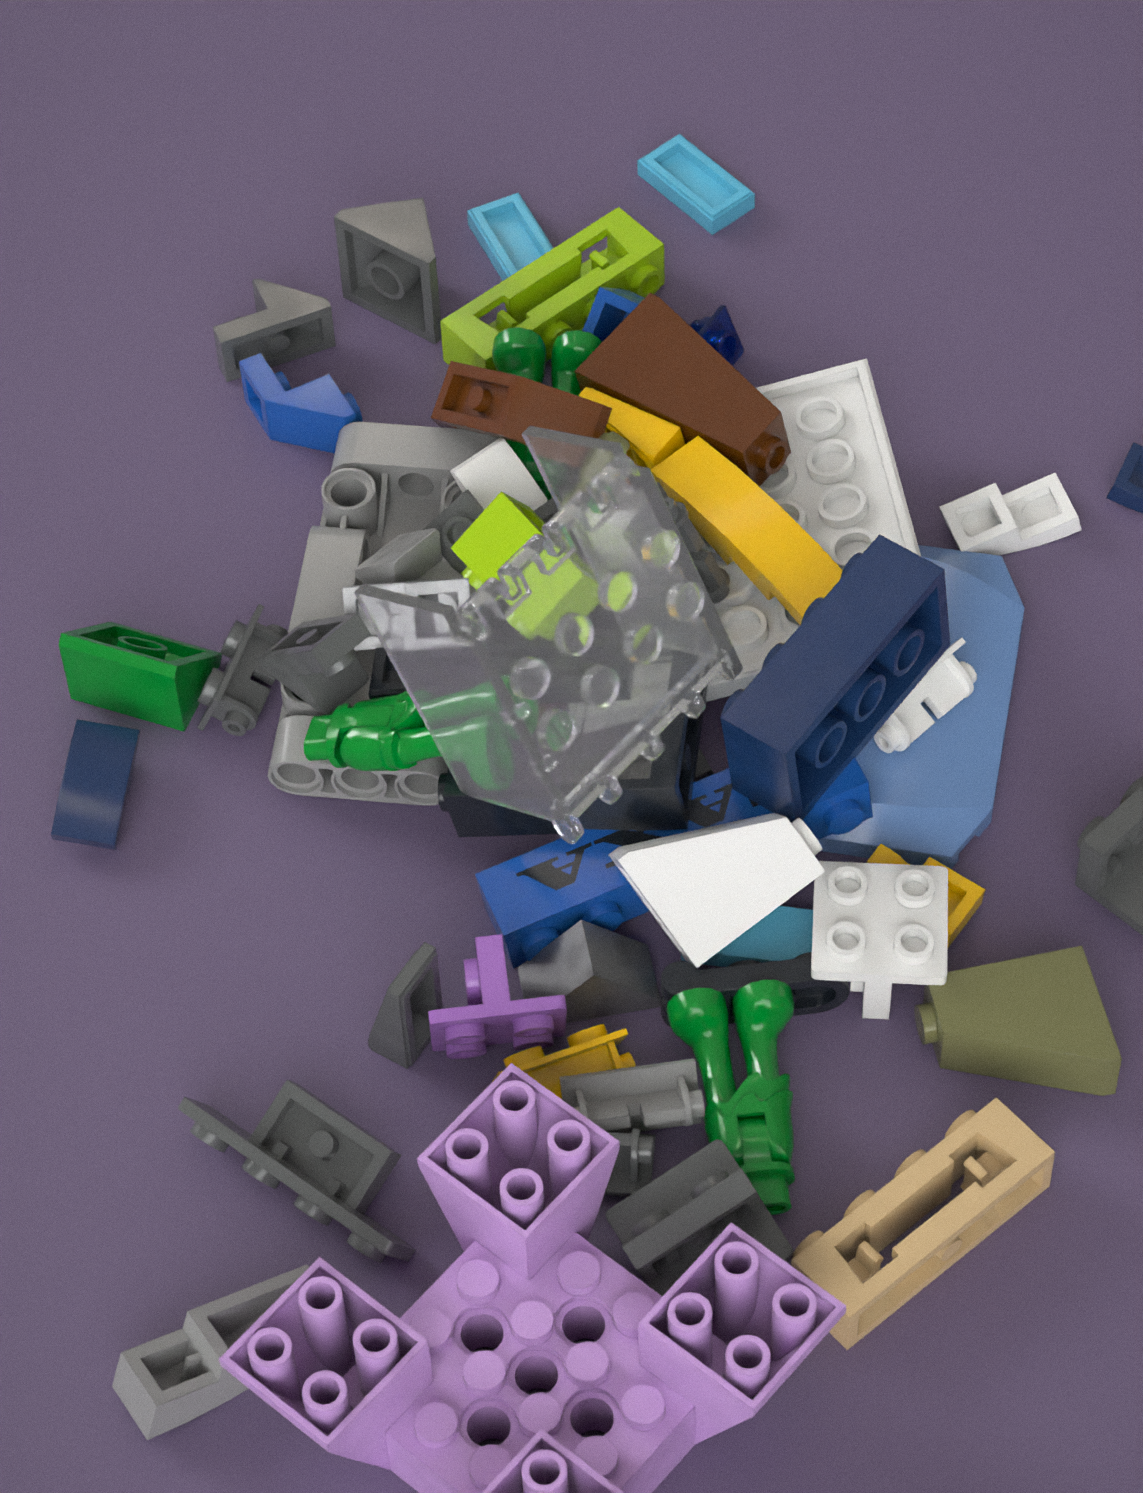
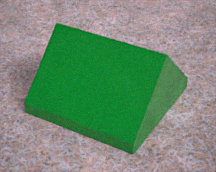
M110 621L63 632L59 640V650L71 699L185 732L200 704L197 699L213 668H219L222 659L220 652Z

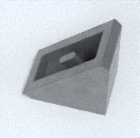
M580 920L544 947L530 961L527 960L518 967L524 999L565 995L567 1007L566 1023L661 1007L660 994L648 945Z

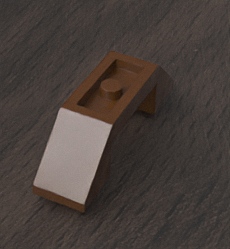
M451 361L431 419L442 428L464 429L518 442L553 458L585 466L595 443L605 433L612 408L522 376Z

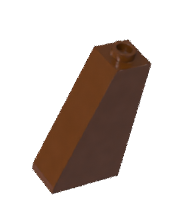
M649 293L575 370L581 392L585 387L593 388L675 424L681 428L686 444L697 436L701 437L736 465L759 487L770 475L777 473L782 468L791 453L781 411L660 297Z

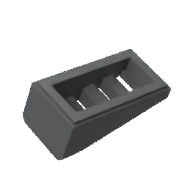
M424 942L390 984L368 1038V1046L372 1051L406 1069L415 1063L431 1041L428 1011L443 1009L436 947Z

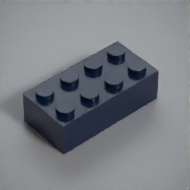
M880 534L863 554L860 552L856 553L849 559L842 571L840 580L824 598L819 597L809 605L797 630L785 643H778L769 651L757 676L745 689L736 690L725 703L720 719L733 790L772 813L787 817L791 823L797 818L803 820L815 806V803L854 757L856 758L949 648L950 633L945 570Z

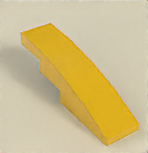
M695 437L650 470L649 476L655 482L661 484L667 496L673 498L675 502H681L686 506L689 512L688 517L696 530L727 565L734 561L768 601L775 596L799 625H801L802 618L809 605L819 597L824 598L840 580L843 570L775 500L701 437Z

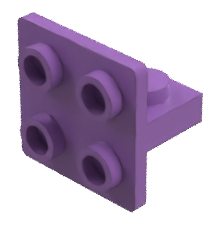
M502 934L475 937L476 958L463 959L467 1006L428 1011L432 1051L446 1050V1056L449 1059H468L482 1056L487 1053L486 1045L513 1042V1048L516 1051H523L536 1046H542V1049L554 1045L553 1037L565 1036L567 1013L565 995L510 1001Z

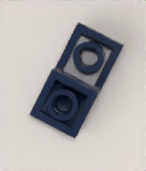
M77 719L65 764L51 831L53 840L116 850L126 794L130 790L140 730Z

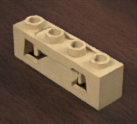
M996 1097L977 1113L974 1110H968L960 1115L948 1128L945 1138L927 1153L920 1149L908 1156L897 1169L894 1179L875 1193L873 1190H867L860 1194L849 1205L843 1219L826 1233L818 1230L807 1236L795 1249L791 1266L846 1305V1313L829 1333L846 1350L850 1349L1050 1186L1055 1151ZM964 1175L963 1183L960 1186L964 1191L892 1248V1261L880 1270V1264L884 1258L879 1252L947 1199L951 1194V1185Z

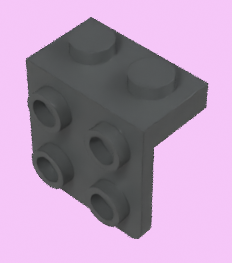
M1140 777L1127 789L1120 805L1106 818L1097 816L1081 833L1077 842L1080 854L1075 885L1143 935V777Z

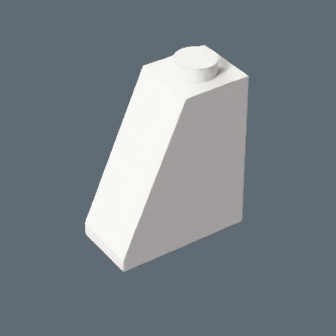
M777 813L620 846L609 854L612 861L683 958L696 968L825 872V869L815 857L817 853L823 850L822 846L808 826L800 818L791 823L787 817Z

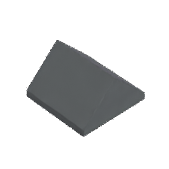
M416 198L341 209L334 216L343 298L436 345L442 338L436 256L424 199Z

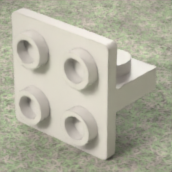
M819 861L825 872L814 880L811 977L813 979L850 981V992H863L862 1018L889 1019L892 983L944 985L946 983L948 952V869L946 867Z

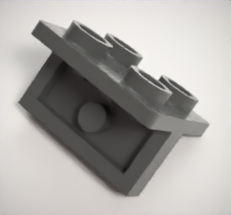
M719 1139L714 1140L607 1210L605 1214L607 1221L623 1244L622 1248L635 1269L649 1287L662 1297L731 1222L785 1262L794 1255L792 1246L765 1207L757 1191L742 1168L739 1167L724 1142Z

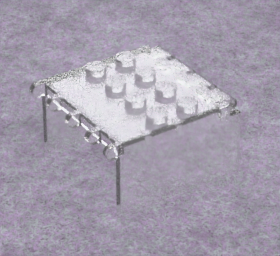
M529 426L522 433V436L559 511L543 525L542 532L544 536L534 534L497 570L500 580L490 577L456 612L453 606L366 584H362L354 593L461 792L469 795V797L551 821L556 832L564 841L575 844L585 833L578 819L580 815L598 797L607 804H614L623 794L617 777L640 754L650 761H655L665 751L659 734L681 712L690 718H697L706 709V703L700 692L718 674L727 680H734L742 672L743 667L650 468L636 466L633 460L626 455L621 443Z

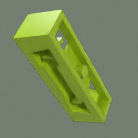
M617 207L442 319L440 324L443 360L448 365L451 361L497 371L492 358L494 338L499 332L507 328L520 327L530 329L541 336L546 346L547 362L551 359L552 347L558 336L567 331L583 330L599 287L629 290L645 298L649 293L655 294L665 284L664 243L620 207ZM607 237V248L601 252L594 250L588 256L590 259L582 263L581 252ZM505 302L506 311H499L495 321L486 324L479 319Z

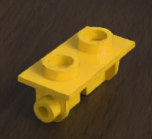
M605 1024L596 1025L568 1036L567 1041L570 1048L545 1056L542 1046H536L503 1059L506 1068L511 1063L560 1099H562L560 1077L636 1066L630 1052L619 1055L616 1045L620 1044L628 1035L627 1029L624 1028L608 1034ZM503 1071L498 1072L497 1075H496V1076L494 1077V1079L492 1080V1082H493Z

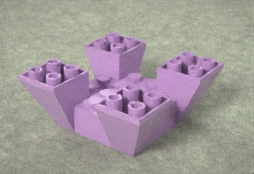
M511 1063L417 1158L418 1166L464 1252L399 1319L319 1257L219 1358L221 1367L327 1452L391 1470L419 1493H652L695 1444L754 1417L846 1313V1305L732 1222L662 1297L588 1242L620 1149V1141ZM580 1339L595 1340V1342H581L578 1344L573 1343ZM482 1347L494 1348L493 1351L482 1350V1351L472 1352V1351H474V1350H476V1349H478V1348H482ZM537 1388L549 1390L548 1393H534L531 1395L526 1393ZM590 1430L606 1433L603 1436H590L587 1438L580 1435ZM487 1439L504 1441L499 1445H477Z

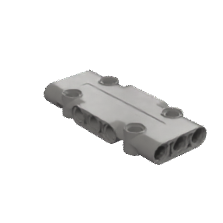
M352 422L344 425L339 431L331 473L325 478L321 486L323 502L320 526L312 525L310 528L288 633L305 621L345 615L342 587L365 585L355 577V568L399 534L424 529L462 494L450 471L499 438L455 428L375 422ZM442 555V560L451 566ZM478 617L473 620V626H476ZM376 649L355 651L357 659L368 673L369 680L367 684L342 704L350 703L353 707L355 703L369 699L368 693ZM281 683L283 703L267 775L270 783L277 789L286 793L303 796L421 806L439 804L438 779L441 773L448 772L450 756L419 761L417 765L409 769L398 771L367 772L358 771L349 766L346 768H335L329 760L308 761L304 754V740L311 719L314 716L324 714L319 713Z

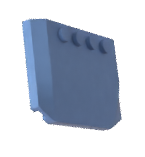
M918 545L921 557L945 570L950 645L960 638L965 640L966 643L957 649L953 655L958 662L964 661L975 670L977 681L973 683L974 690L967 698L961 700L939 719H937L924 701L920 703L935 723L916 738L904 751L894 750L892 753H886L877 746L873 736L856 756V760L869 782L873 817L862 821L858 827L848 833L841 835L831 834L818 841L822 846L823 850L821 851L864 858H870L878 846L883 844L901 856L908 864L923 865L930 856L952 869L959 861V853L975 835L979 837L992 820L1023 625L1024 605L1002 556Z

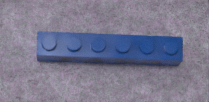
M855 757L802 820L817 840L831 834L841 835L848 833L858 827L862 821L873 817L869 782ZM727 768L693 783L688 829L653 831L581 829L476 873L475 877L484 907L497 935L502 934L504 950L514 969L527 960L530 961L544 947L580 920L614 931L621 923L649 912L648 908L609 856L618 847L766 815L772 812L733 790L730 770Z

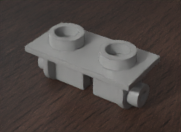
M695 1058L560 1077L562 1100L605 1131L632 1133L633 1129L648 1131L677 1126L686 1127L701 1123V1117H705L702 1091L698 1090Z

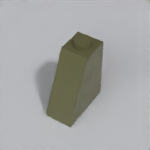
M1082 946L947 972V980L944 985H925L923 1004H918L914 1007L919 1038L923 1045L932 1043L940 1068L1099 1096L1116 1093L1122 1058Z

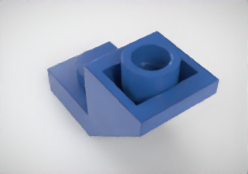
M261 353L239 361L245 402L270 440L335 454L341 428L352 422H363L360 408L350 392L342 394L329 374L291 389L283 372L273 373Z

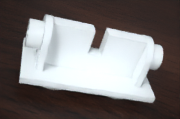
M963 638L949 646L874 735V741L882 751L886 753H892L894 750L904 751L916 738L935 723L920 704L923 701L939 719L973 692V683L977 681L975 670L964 661L958 662L953 655L957 649L966 643Z

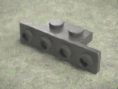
M288 1079L253 1134H250L205 1103L184 1097L177 1109L195 1121L190 1129L194 1136L223 1153L229 1145L247 1157L241 1166L244 1171L271 1188L276 1189L280 1182L290 1187L299 1194L293 1204L316 1221L326 1226H329L333 1218L352 1231L346 1241L356 1250L378 1263H382L386 1255L409 1262L416 1249L365 1214L402 1156L387 1144L298 1083Z

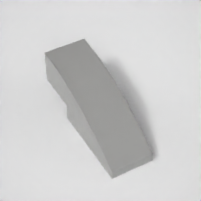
M307 1264L187 1311L182 1329L121 1352L112 1387L147 1440L183 1425L249 1389L220 1366L219 1358L309 1268Z

